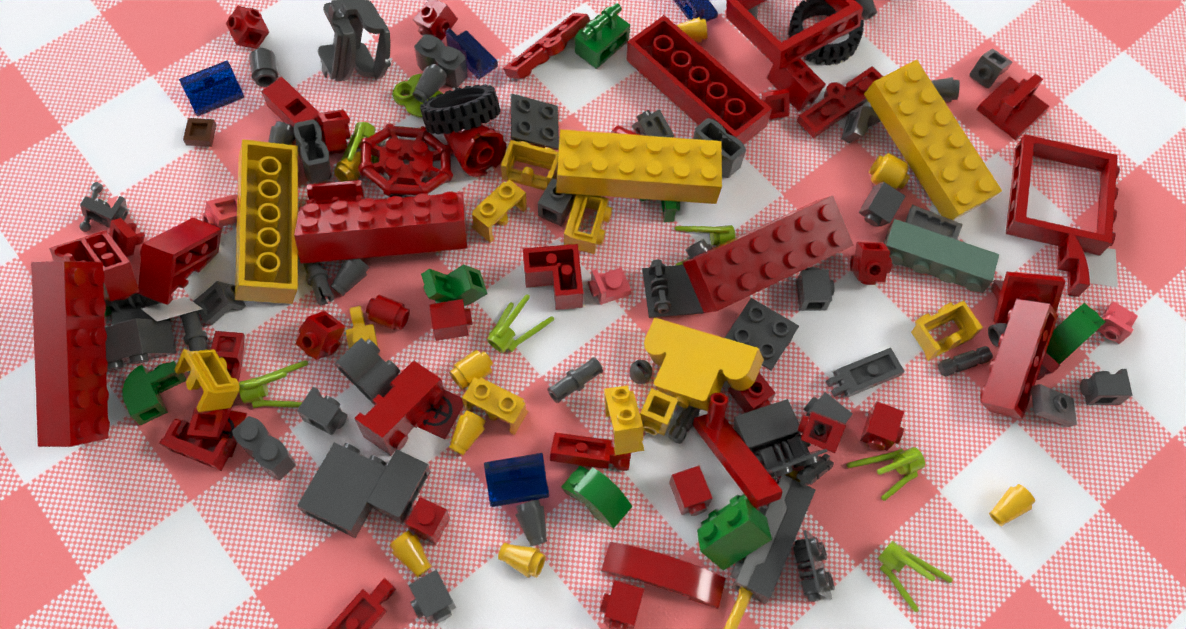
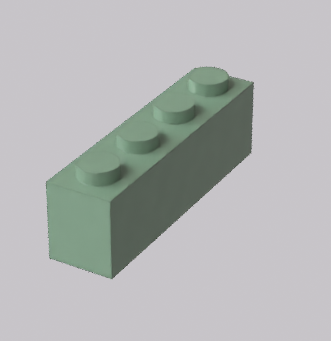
M897 219L893 220L884 244L890 250L889 257L892 259V264L902 265L913 269L917 273L928 274L939 278L943 282L955 283L969 291L984 293L993 282L1000 255Z

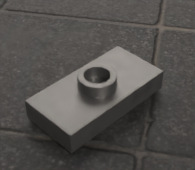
M915 205L911 206L905 220L906 223L956 240L963 225Z
M1042 384L1031 386L1034 414L1066 427L1077 425L1074 398Z

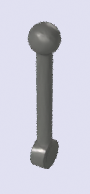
M94 182L91 186L93 191L91 199L93 200L97 198L98 193L103 189V185L99 182ZM85 217L84 221L80 223L79 228L81 231L87 232L91 229L89 218Z

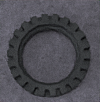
M802 0L799 6H796L791 17L788 30L789 38L804 30L802 23L805 19L821 15L829 17L837 13V11L825 0ZM861 20L860 27L849 32L847 40L838 44H826L808 54L806 60L811 62L814 58L816 59L815 64L818 65L822 61H825V65H831L832 61L836 65L840 64L841 60H848L855 53L861 41L864 21Z
M484 84L481 86L474 85L473 87L471 85L465 86L462 89L461 87L456 88L454 91H446L445 94L440 93L436 97L429 98L428 101L423 102L420 106L427 132L438 135L442 133L450 134L453 131L457 133L463 129L469 130L473 126H481V123H488L500 114V106L495 88Z

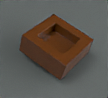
M188 118L183 137L185 145L212 147L217 126L215 120Z

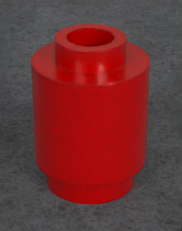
M379 294L376 298L370 299L366 307V313L369 314L368 319L372 322L393 330L396 328L402 330L409 319L410 309L406 308L403 303Z

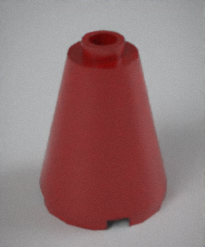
M482 123L481 126H473L469 130L463 129L457 133L453 131L450 134L442 133L461 168L469 176H485L488 174L486 170L492 166L496 168L505 156L507 144L503 139L504 136L499 131Z

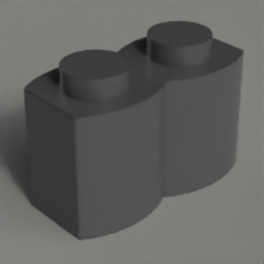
M425 34L414 45L418 67L422 71L431 64L441 67L447 74L446 86L458 88L468 77L466 58L456 48L445 46L440 39Z
M707 118L695 128L693 139L721 141L723 177L729 178L741 168L746 148L739 139L727 134L721 124L710 118Z
M314 119L295 123L296 146H298V155L303 163L305 177L311 184L330 180L329 152L323 143L319 124Z
M361 338L334 365L372 402L378 394L384 397L391 390L392 386L390 383L401 371L392 361L388 360L385 362L378 355L380 349L370 339L364 341Z
M248 416L233 430L234 438L249 456L256 459L259 465L272 478L281 480L296 466L294 458L284 444L277 438L272 437L258 419Z

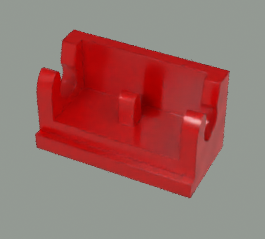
M802 59L780 70L773 64L767 76V79L777 90L787 89L789 91V102L798 111L803 110L808 101L813 104L826 85Z
M361 180L307 184V194L309 200H306L307 204H332L336 201L357 202L365 199Z
M174 419L159 444L169 451L222 471L236 441L222 435L218 440L188 437L187 432L190 423L185 420Z

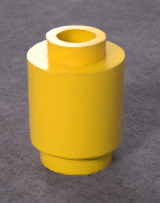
M474 350L454 364V369L449 371L457 386L464 390L466 387H469L474 377L484 379L491 374L493 362L485 351L480 353L478 350Z

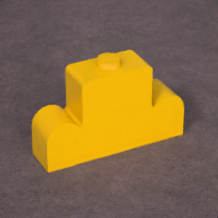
M655 317L644 340L645 350L653 362L661 366L654 385L658 391L677 398V406L682 408L692 406L708 412L711 395L717 392L720 393L725 381L735 390H747L754 384L764 361L757 347Z

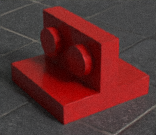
M1035 73L1030 79H1022L1018 83L1010 76L984 99L976 110L1014 140H1017L1050 107L1034 95L1043 78Z
M1006 271L1004 281L993 280L991 290L998 300L993 322L995 324H1008V312L1014 307L1016 299L1050 304L1055 312H1057L1066 281L1063 277Z

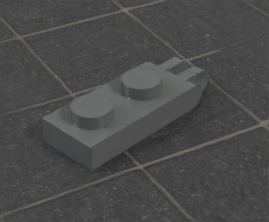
M890 347L833 372L834 377L826 380V384L828 387L839 384V387L831 391L832 395L836 397L844 393L846 398L902 376L905 371Z

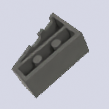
M135 318L105 327L107 333V371L124 368L123 365L138 364L147 362L149 359L176 354L169 320L156 321L154 319Z

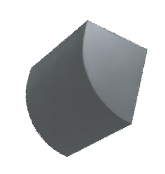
M788 399L734 417L735 431L753 454H757L758 450L765 449L773 444L780 446L781 441H786L801 433L797 431L799 422Z
M396 449L367 503L386 517L403 524L430 474L429 464Z

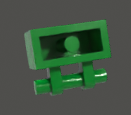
M618 3L613 4L611 7L607 6L602 10L601 15H597L588 22L586 28L579 30L575 36V53L595 69L599 68L629 41L631 25L617 15L622 11V7Z
M745 494L734 496L729 500L730 503L720 510L715 509L710 512L708 518L701 522L702 527L697 529L700 552L723 571L772 540L767 518L754 508Z

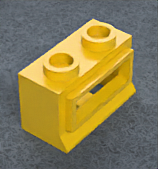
M510 140L501 164L502 179L506 181L510 179L514 183L545 190L552 178L556 179L558 152L551 148L533 146L524 141ZM518 161L549 169L550 171L547 177L534 174V170L530 167H524L523 171L513 167L515 162Z
M510 179L506 183L503 182L472 210L473 225L471 228L491 243L494 240L492 226L496 222L501 226L507 225L508 215L506 213L514 206L522 212L527 209L526 192Z
M576 194L564 232V245L578 244L579 251L595 254L597 245L602 246L606 230L602 229L604 222L609 223L612 207H608L609 198ZM585 208L598 210L591 234L579 232Z
M964 300L955 305L950 302L941 307L937 314L930 316L928 313L915 321L916 326L911 333L924 351L928 361L974 339L983 328ZM953 320L960 330L935 342L929 332Z
M183 349L174 370L176 374L191 371L186 381L188 390H197L200 386L204 390L196 407L198 412L231 408L240 387L238 380L231 378L228 373L225 359L219 358L214 349L200 351Z
M474 377L462 397L465 410L471 411L472 407L476 406L488 412L490 420L495 421L500 418L510 424L509 432L513 435L516 434L528 413L523 398L483 378L477 379Z
M628 385L604 389L606 417L611 418L613 426L615 455L644 451L642 442L643 424L634 391H630Z

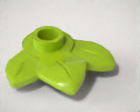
M422 74L413 75L408 81L399 82L392 92L394 101L398 105L405 106L407 112L416 117H422L420 106L423 103L418 101L412 93L415 91ZM438 90V91H437L433 96H431V97H436V95H438V94H440V93L443 94V93Z

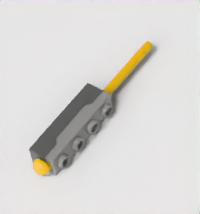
M797 470L782 475L779 481L776 482L783 490L781 499L769 503L766 508L761 506L759 509L768 520L772 540L747 555L743 562H736L730 577L735 579L731 588L738 591V597L724 629H738L751 598L763 604H766L771 598L816 489L809 486L804 487L800 485V480L797 479V473L799 472Z

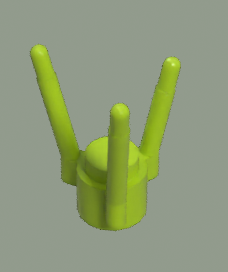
M368 122L356 123L347 146L348 149L345 150L341 160L345 158L349 162L353 160L357 148L360 149L359 143L361 139L369 138L375 134L376 129L372 124ZM372 155L373 163H378L379 158Z
M733 225L716 227L675 226L676 231L710 233L711 245H716V247L736 238ZM684 261L678 262L676 265H683L682 262Z
M528 294L523 297L511 314L514 303L510 302L495 327L488 334L489 337L486 340L500 353H504L507 349L513 352L519 344L554 321V317L550 316L514 340L513 337L516 333L509 326L530 299Z
M304 360L260 377L240 381L239 393L241 400L244 404L252 402L253 408L263 406L299 408L302 402L263 400V398L268 396L267 383L285 378L287 376L286 373L307 366L308 361Z
M911 447L905 451L901 448L891 453L848 462L846 466L853 468L894 459L893 463L877 470L879 475L894 469L901 475L905 474L901 480L881 496V499L886 501L906 483L918 477L917 471L925 467V459L919 449Z
M893 540L877 558L883 563L879 569L889 577L914 612H918L919 608L892 572L893 569L899 573L905 565H908L932 582L935 581V577L932 574L948 583L953 581L950 576L908 552Z

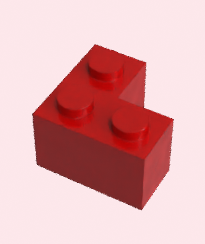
M578 244L522 248L526 288L553 285L555 310L583 308L584 292Z

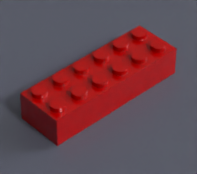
M665 15L628 41L626 60L698 125L707 118L713 119L723 126L727 134L739 139L743 145L767 127L772 108Z
M449 191L437 195L418 194L413 197L402 198L392 196L388 199L378 200L367 198L357 202L336 201L332 204L318 205L310 203L300 206L294 234L300 263L468 249L463 192Z
M832 195L807 204L682 263L703 312L708 313L716 312L846 250L854 246L835 198Z
M31 262L38 447H73L108 439L110 421L108 419L109 392L107 390L108 362L106 360L107 333L105 330L106 303L104 301L105 274L103 262Z

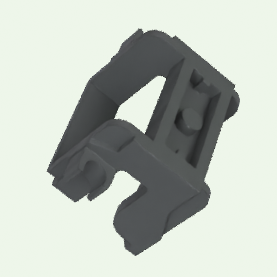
M331 0L330 3L324 4L323 12L334 31L333 44L322 45L318 48V55L322 63L321 71L324 77L327 78L328 74L330 79H335L336 82L347 81L355 68L356 72L363 77L382 79L388 67L391 66L390 31L374 4L369 0ZM363 28L369 33L379 34L375 61L366 45L361 42Z

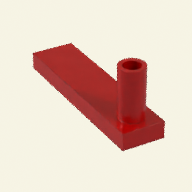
M713 393L710 397L707 414L694 418L693 427L754 508L780 500L783 490L726 420L725 413L728 397L723 393Z

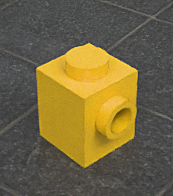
M651 388L640 412L643 430L652 435L661 434L665 436L674 415L678 399Z

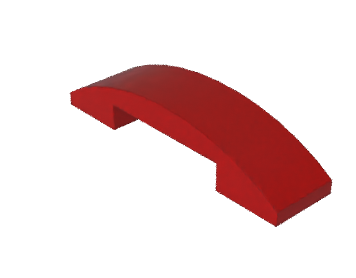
M215 331L210 350L214 349L219 358L225 359L227 371L231 378H236L239 382L245 335L238 332ZM232 406L231 408L198 412L197 408H194L187 436L218 440L228 421Z
M616 542L609 543L601 572L629 581L634 579L689 597L688 600L717 609L719 608L726 578L681 559Z

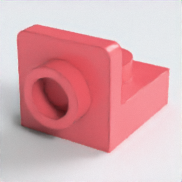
M237 194L206 201L202 221L220 228L237 223Z
M622 267L599 274L597 269L591 271V281H588V287L593 297L597 296L600 305L631 295V288Z
M1113 301L1108 305L1101 317L1106 322L1097 331L1103 334L1105 338L1120 344L1132 334L1134 330L1132 326L1138 315Z

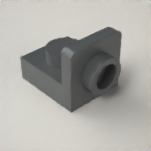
M992 48L980 57L969 76L989 89L996 79L1008 70L1013 62Z
M862 105L849 112L841 139L851 143L862 138L866 134L868 127L881 122L873 108Z
M660 109L652 114L650 110L636 116L638 122L631 125L633 130L638 128L644 136L674 137Z
M87 196L80 203L83 216L110 228L112 220L118 218L125 220L129 212L126 198L119 196L112 208L107 202L99 198L93 200Z
M216 281L193 301L202 308L198 311L204 323L211 325L230 309L243 310L246 307L244 301L235 300V285Z

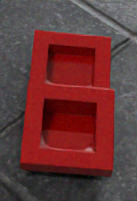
M1069 234L1058 246L1057 270L1068 272V295L1079 297L1090 286L1089 269L1079 241L1075 235Z

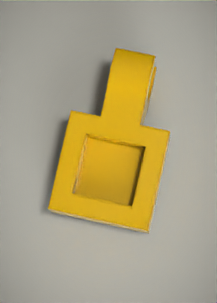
M361 306L349 308L354 328L345 330L348 348L350 349L361 338L364 341L370 339L378 347L375 327L373 324H365Z

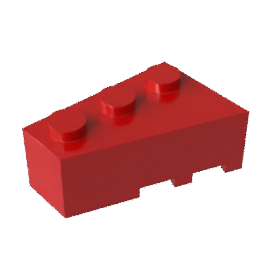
M191 218L143 242L140 248L141 263L138 294L168 305L173 300L171 294L178 287L184 289L189 284V281L186 279L194 271L199 273L219 253L222 228L196 218Z
M107 230L49 248L53 261L103 262L105 274L104 299L110 302L127 299L132 294L139 292L130 261Z
M414 360L390 383L392 388L384 397L378 394L372 400L375 406L366 415L360 412L354 417L363 437L390 456L396 449L401 450L404 447L410 431L422 424L426 417L425 412L432 404L436 405L444 394L442 379Z

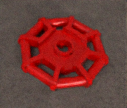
M392 123L385 125L384 129L369 138L361 139L359 143L361 155L358 171L361 176H366L384 191V195L416 196L418 194H429L442 184L451 182L453 178L451 171V155L453 152L450 146L443 144L430 132L428 133L424 126L413 128L394 126ZM398 137H408V138H416V139H415V140H406V139H398ZM387 138L389 139L383 147L378 146L382 141ZM428 145L431 146L434 149V151H430L428 149ZM371 155L378 157L379 162L372 163ZM403 160H408L410 162L409 164H404ZM441 160L440 169L433 167V162ZM384 173H386L389 176V180H386L383 177ZM426 176H427V179L430 178V177L432 178V179H430L429 181H427L426 183L422 182V179L425 178Z

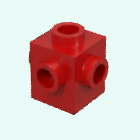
M427 0L413 19L419 27L418 32L422 36L425 34L432 35L441 41L458 20L449 6L439 0Z
M237 5L226 22L235 44L239 46L258 49L269 34L261 13L254 8Z
M857 242L855 256L852 255L850 259V271L853 272L860 283L865 285L886 282L887 273H890L892 269V259L889 257L890 250L884 243Z
M326 311L307 316L299 328L300 334L295 344L305 351L306 355L315 360L328 355L331 356L339 349V340L346 326Z

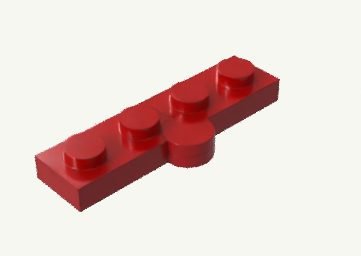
M573 12L503 68L507 77L524 79L532 73L531 70L536 66L547 62L550 59L549 56L562 52L567 42L575 37L578 31L584 29L586 24L591 21L588 14Z
M871 66L846 83L845 87L838 82L828 84L824 93V99L800 114L797 122L815 138L849 115V112L868 102L864 93L874 81L882 78L883 75Z

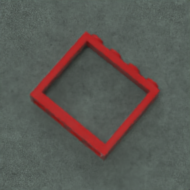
M726 0V18L779 70L860 27L863 7L855 0H825L837 13L780 42L748 11L767 0Z
M1024 134L1015 147L1005 234L1059 246L1069 234H1072L1079 241L1083 252L1100 256L1109 246L1114 244L1116 233L1113 232V223L1117 217V210L1114 209V205L1119 189L1116 187V179L1120 172V167L1117 166L1118 155ZM1033 157L1101 172L1096 233L1026 217Z

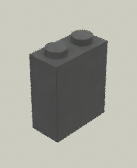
M334 442L297 506L303 514L356 538L372 510L367 501L386 469L387 463L374 455H371L370 458L361 455V451L351 444L345 443L342 446Z

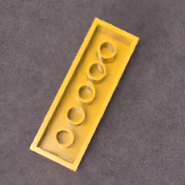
M917 59L874 81L864 93L941 216L954 221L1002 192V189Z
M560 129L556 193L717 204L722 189L721 141Z
M242 139L238 157L235 300L293 304L298 290V250L294 237L298 218V146Z

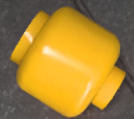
M890 153L884 156L879 155L869 170L871 182L875 185L885 182L894 189L898 187L903 189L910 178V175L907 174L908 164Z

